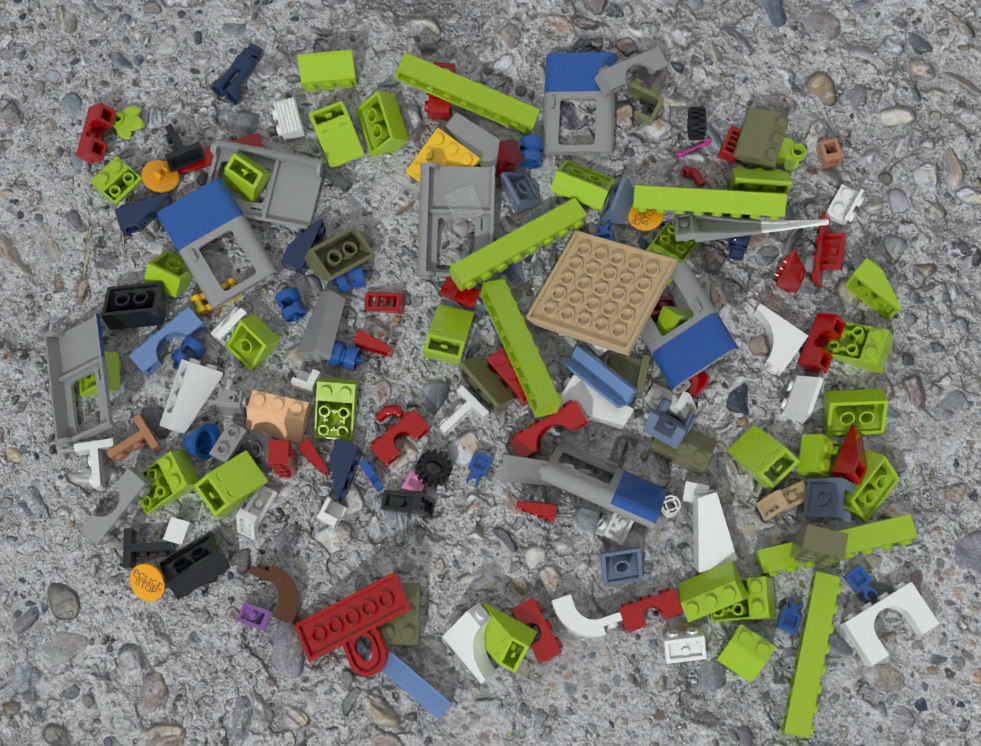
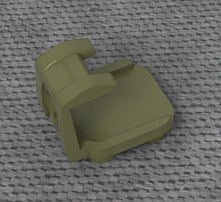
M634 78L627 83L629 95L655 107L651 117L635 110L634 119L641 125L651 126L663 108L664 98L660 96L661 90L659 88L650 86V88L646 89L643 86L644 82L642 80Z

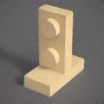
M800 481L783 490L774 491L756 503L764 521L770 520L776 515L804 503L807 488L804 482Z

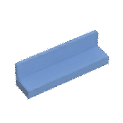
M582 345L576 346L570 359L562 360L561 364L616 408L629 405L638 391L636 387Z
M388 650V662L382 672L437 719H440L452 703Z

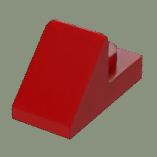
M447 277L439 295L473 310L481 291L475 288L460 291L453 279Z

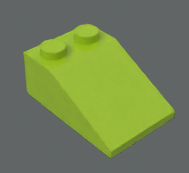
M866 258L844 287L889 322L901 309V305L883 270L875 261Z

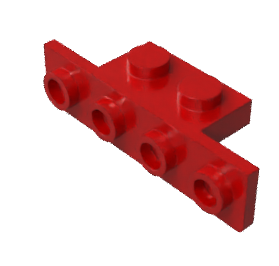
M822 212V218H819V220L828 219L829 224L819 226L820 234L816 237L818 249L814 254L815 270H812V281L815 282L818 288H822L824 270H843L847 239L846 233H829L830 217L827 212Z

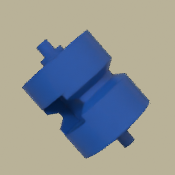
M526 135L520 139V150L525 159L524 163H519L521 167L532 170L542 166L543 154L541 151L544 149L543 138L535 135Z
M361 265L336 278L332 281V285L336 284L339 286L341 293L351 291L352 287L356 289L366 287L364 278L369 273L362 271Z
M283 288L282 291L276 294L275 299L278 307L282 308L281 314L285 322L296 321L297 323L307 315L304 303L300 302L302 298L298 288Z
M189 336L185 337L181 343V349H176L171 356L177 363L176 369L179 368L182 359L189 361L190 358L197 360L203 357L207 349L201 345V338L194 340Z
M335 340L328 364L333 366L343 364L345 369L355 371L358 363H363V359H360L361 348L353 345L347 348L343 342Z

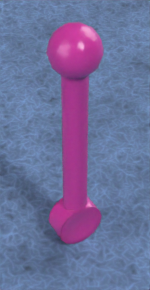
M707 138L703 143L685 151H678L677 157L682 158L685 154L700 147H708L711 144V140Z

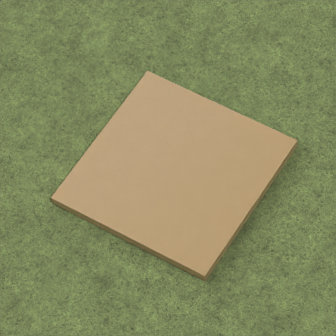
M575 230L525 317L526 323L629 356L670 280L678 261L677 259Z

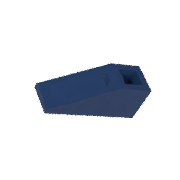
M168 192L157 193L154 197L142 198L135 203L124 204L114 209L123 234L126 236L145 229L157 217V213L173 202Z
M320 218L288 244L281 260L284 268L305 275L306 270L310 269L304 258L308 250L318 245L320 237L325 235L326 226L323 219Z
M337 438L330 455L335 500L341 504L342 499L345 500L349 490L347 485L354 478L355 470L353 469L355 464L360 461L362 452H360L359 445Z

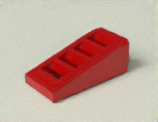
M731 126L718 158L735 164L737 158L733 157L734 153L725 149L728 148L735 151L736 147L728 145V143L737 145V142L731 140L730 137L738 140L739 136L732 133L740 134L741 129Z
M366 292L364 311L404 314L406 297L402 293ZM373 298H375V306H372ZM380 298H383L382 307L380 306ZM388 299H390V307H387Z
M358 329L354 340L355 346L360 347L361 350L383 356H393V350L390 346Z
M306 437L297 446L299 453L325 477H328L330 475L328 468L311 440Z
M517 501L516 508L549 522H555V504Z

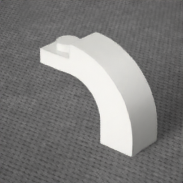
M571 594L551 601L554 613L560 623L567 630L581 637L598 638L605 636L604 627H607L608 630L619 626L618 622L623 620L620 612L596 620L585 618L577 611Z

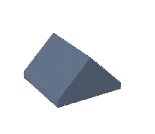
M503 172L501 174V186L517 215L543 203L527 172Z
M622 177L612 188L600 221L607 222L609 220L610 223L625 224L633 204L634 187L625 177Z
M640 546L600 552L598 557L604 586L643 580Z

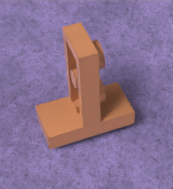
M140 414L133 417L140 431L106 451L109 458L114 462L124 460L130 452L143 448L146 442L155 453L163 450L145 419Z

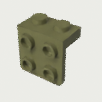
M612 354L609 367L636 387L638 391L634 397L641 398L643 392H647L649 381L646 380V377L652 371L653 363L650 362L651 356L643 354L640 360Z

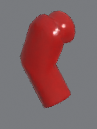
M689 166L681 168V175L684 178L694 180L698 188L706 184L697 168Z
M398 404L386 405L374 417L381 423L389 415L400 418L404 411Z

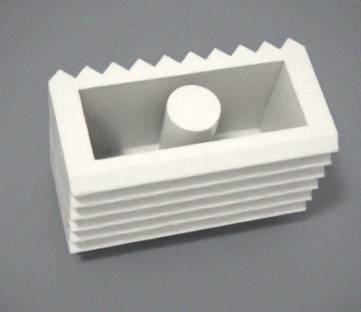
M295 97L274 102L275 109H272L274 120L279 122V125H276L278 136H282L284 141L305 136Z

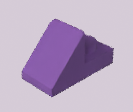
M244 602L236 621L266 632L273 613Z

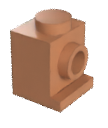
M825 138L816 147L822 169L838 166L844 158L837 138Z

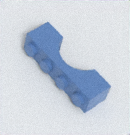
M189 307L182 309L172 321L166 322L161 327V330L151 334L145 343L135 347L129 357L148 377L162 366L161 352L167 342L174 338H185L186 336L195 339L207 328Z

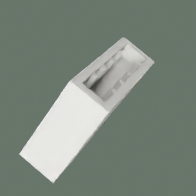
M760 303L753 315L765 327L770 342L769 355L763 366L766 367L769 373L780 376L808 335Z
M477 603L466 611L442 637L482 684L497 670L488 658L484 643L485 630L492 618Z

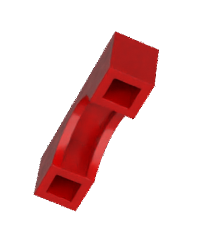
M569 400L562 405L563 408L558 410L557 413L546 415V418L542 421L536 420L532 422L527 430H519L514 433L513 438L509 441L517 456L532 458L540 453L542 438L552 427L564 426L570 431L575 432L589 424L591 421L580 402Z

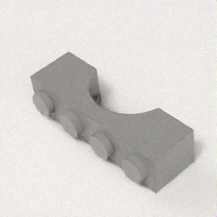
M649 47L639 55L635 53L625 61L620 59L613 66L608 67L606 65L598 70L599 73L594 79L604 97L620 91L626 84L625 77L627 72H637L649 79L661 74L669 64L659 47L654 49Z
M128 468L116 483L120 494L116 509L106 516L101 514L91 515L80 531L95 545L108 544L114 538L113 534L125 524L126 517L137 509V503L141 498L148 495L153 482L137 468Z

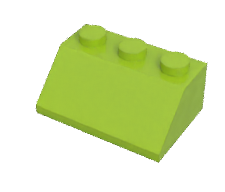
M352 49L297 54L303 91L315 92L316 90H333L335 88L349 89L357 86L356 67Z
M378 90L356 109L371 157L396 151L409 142L394 93Z
M565 159L556 170L550 191H553L557 196H566L571 199L576 198L579 203H584L591 209L602 210L616 179Z
M745 167L733 168L730 174L729 190L788 194L792 186L789 172H784L780 169L769 171L763 168L746 169Z
M882 389L824 391L823 417L826 436L847 435L851 425H855L861 435L884 434L888 399Z
M868 449L865 451L867 471L861 485L855 484L854 493L845 490L843 502L845 509L866 524L900 480L886 456Z
M733 560L678 583L680 604L688 622L698 620L749 599Z

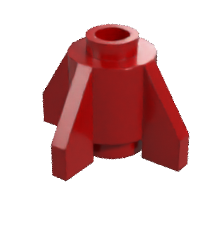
M698 373L689 379L690 387L685 392L691 394L692 399H694V396H699V393L709 383L710 376Z

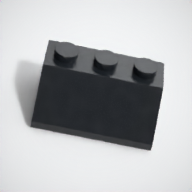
M162 281L108 287L101 317L109 330L164 325L167 308Z
M212 532L207 533L159 563L166 584L178 600L188 596L198 587L207 584L211 579L231 568L226 555Z

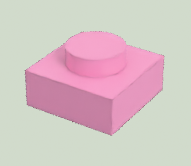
M410 470L401 489L408 493H414V490L422 491L425 485L422 484L423 480H418V475Z

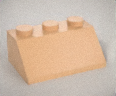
M252 390L247 407L246 430L248 432L264 430L272 438L289 440L290 442L300 444L304 439L312 407L309 402Z

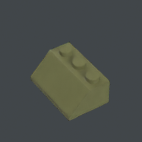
M748 108L733 157L754 169L763 168L764 170H770L775 168L790 119L777 111Z
M353 225L309 249L304 259L315 275L330 282L376 255L356 226Z
M476 355L459 363L460 375L496 417L514 403L513 396L515 394L508 386L506 388L503 386L501 377L496 372H491L489 369L490 365L484 358L480 359Z
M691 429L689 435L677 450L654 437L648 451L702 476L717 441Z

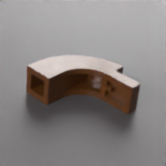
M258 564L257 567L251 565L249 574L273 583L279 592V603L273 617L291 625L296 624L300 613L301 599L294 580L278 566L272 565L269 572V568Z

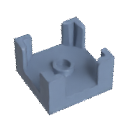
M663 397L657 409H653L650 412L642 431L677 450L689 435L698 415L689 412L684 423L667 414L672 401Z
M808 478L803 517L814 522H824V519H835L842 523H850L851 513L843 509L845 490L854 493L855 484L844 478Z

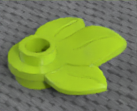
M129 106L122 112H116L112 127L117 130L118 136L122 139L130 140L132 131L145 127L144 122L139 117L142 111L140 107Z
M784 137L776 164H784L785 171L796 169L799 162L804 160L807 155L805 146L799 143L795 144L791 138Z

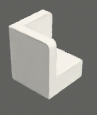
M313 369L311 374L302 370L299 371L297 377H292L291 379L292 387L314 395L317 380L321 377L320 371Z
M686 481L683 485V501L693 503V495L708 491L709 485Z
M327 497L317 518L319 521L337 529L347 508L333 501L332 498Z
M171 517L163 540L183 545L187 532L192 533L194 525L188 521Z

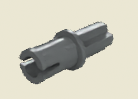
M325 165L323 176L329 179L331 184H336L345 192H348L352 188L353 182L342 176L341 172H336Z

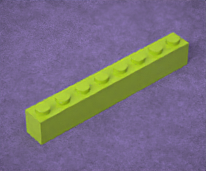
M406 52L403 54L394 78L526 135H530L540 112V109L535 108L531 104L523 103L515 97L504 95L498 90L490 89L482 83H476L465 76L457 75L449 69L441 68L430 61L422 60L416 55Z
M634 184L633 208H636L638 212H648V209H655L656 213H666V210H674V214H685V211H693V215H704V212H711V216L720 217L723 216V213H728L730 217L742 218V214H745L753 219H761L762 215L768 216V219L780 220V217H785L787 194L778 192Z
M573 198L452 264L449 269V275L460 291L470 290L476 286L477 282L488 280L495 272L504 271L513 262L516 264L524 256L536 253L540 247L544 245L549 246L556 238L565 237L574 228L576 230L581 228L585 224L587 214L576 198Z
M505 279L483 282L480 295L535 418L557 413L562 403L561 396L556 392L554 381L547 372L546 363L540 357L539 348L535 346L532 340V333L526 327L525 318L520 314L518 303L512 296L510 286L507 285Z
M911 514L839 531L848 534L844 560L856 557L855 554L860 552L863 555L874 553V549L881 548L882 551L894 548L893 544L909 545L913 543V539L918 537ZM793 542L757 550L754 553L760 576L766 575L769 578L778 576L780 571L785 570L787 574L798 571L797 567L805 566V569L816 566L813 562L799 563L795 561V558L790 557Z
M819 571L812 573L780 731L782 733L808 739L809 735L812 736L815 725L812 723L813 715H816L819 704L816 700L817 695H820L823 683L820 682L821 674H824L827 664L824 662L825 654H828L830 650L828 639L829 634H832L834 630L832 618L833 614L835 615L838 610L836 598L837 595H840L842 589L841 577Z

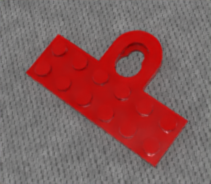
M393 572L294 624L308 662H312L343 646L352 669L359 675L372 676L380 673L386 667L389 658L388 647L379 627L413 610L398 572ZM363 635L367 636L372 643V658L369 661H365L357 649V641Z

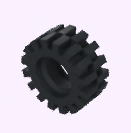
M689 107L687 118L688 140H704L706 135L705 107Z
M433 449L432 452L427 450L419 458L415 466V474L418 475V480H423V485L428 483L427 487L431 488L434 485V488H437L438 485L442 486L444 482L446 483L451 475L453 465L450 464L452 461L451 459L447 460V454L445 456L442 455L443 451L440 450L437 453V449ZM427 464H437L441 468V472L439 474L430 473L427 470Z

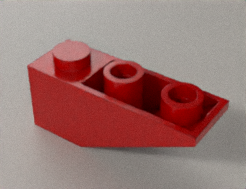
M792 250L789 256L785 255L784 260L776 271L774 279H777L775 286L796 294L801 287L806 270L795 250Z
M851 425L831 472L835 478H844L854 484L861 485L867 471L863 437L855 425Z

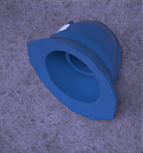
M206 423L186 433L181 442V447H183L185 452L198 457L200 460H208L212 458V455L209 453L219 439L221 430L215 424Z

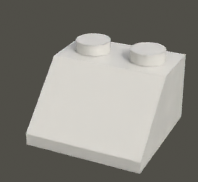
M796 376L793 381L790 380L786 389L789 392L788 396L783 398L780 406L783 409L781 415L804 423L813 411L823 378Z

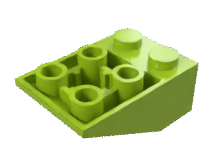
M342 100L308 113L311 125L330 168H336L365 156Z
M667 222L646 251L677 259L678 263L686 262L699 242H695V239L676 241L675 226ZM670 279L667 285L669 286L674 279Z
M438 304L424 345V358L459 366V363L463 361L475 312Z
M845 322L846 325L840 340H830L825 344L824 349L833 356V359L862 370L883 374L894 338L888 329Z
M322 376L317 380L314 438L335 440L338 438L353 441L359 380Z
M753 425L727 450L768 493L800 463L785 446L756 425Z
M184 450L169 451L141 472L153 484L148 495L141 498L140 503L146 515L195 489L194 485L200 479Z
M245 450L209 472L194 485V488L214 517L225 518L269 480L249 452Z
M764 576L741 579L749 599L710 614L711 622L776 619L773 578Z
M483 602L482 607L492 618L485 630V649L499 665L516 673L537 631Z

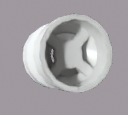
M673 495L666 496L660 513L667 518L674 517L680 510V500Z

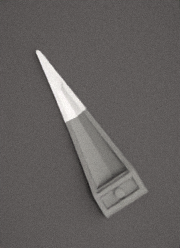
M693 212L674 214L676 241L695 239V242L829 224L828 219L756 220L711 216L708 214L693 215Z

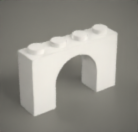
M903 581L893 587L894 592L881 594L877 597L878 601L871 604V602H868L860 607L861 612L855 615L852 612L843 618L845 622L841 623L840 626L867 667L873 666L889 656L874 629L875 618L882 609L888 608L900 612L917 636L939 625L936 617L912 582L905 584Z

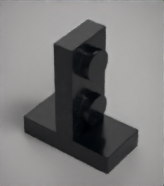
M172 124L165 126L167 134L164 137L167 144L172 145V152L164 155L170 172L205 159L199 142L185 147Z
M384 490L380 509L389 512L420 515L423 518L432 519L436 500L422 491L414 490V493Z
M124 528L123 568L128 571L136 567V554L137 557H150V554L166 557L170 553H176V545L172 542L137 543V531L133 528Z

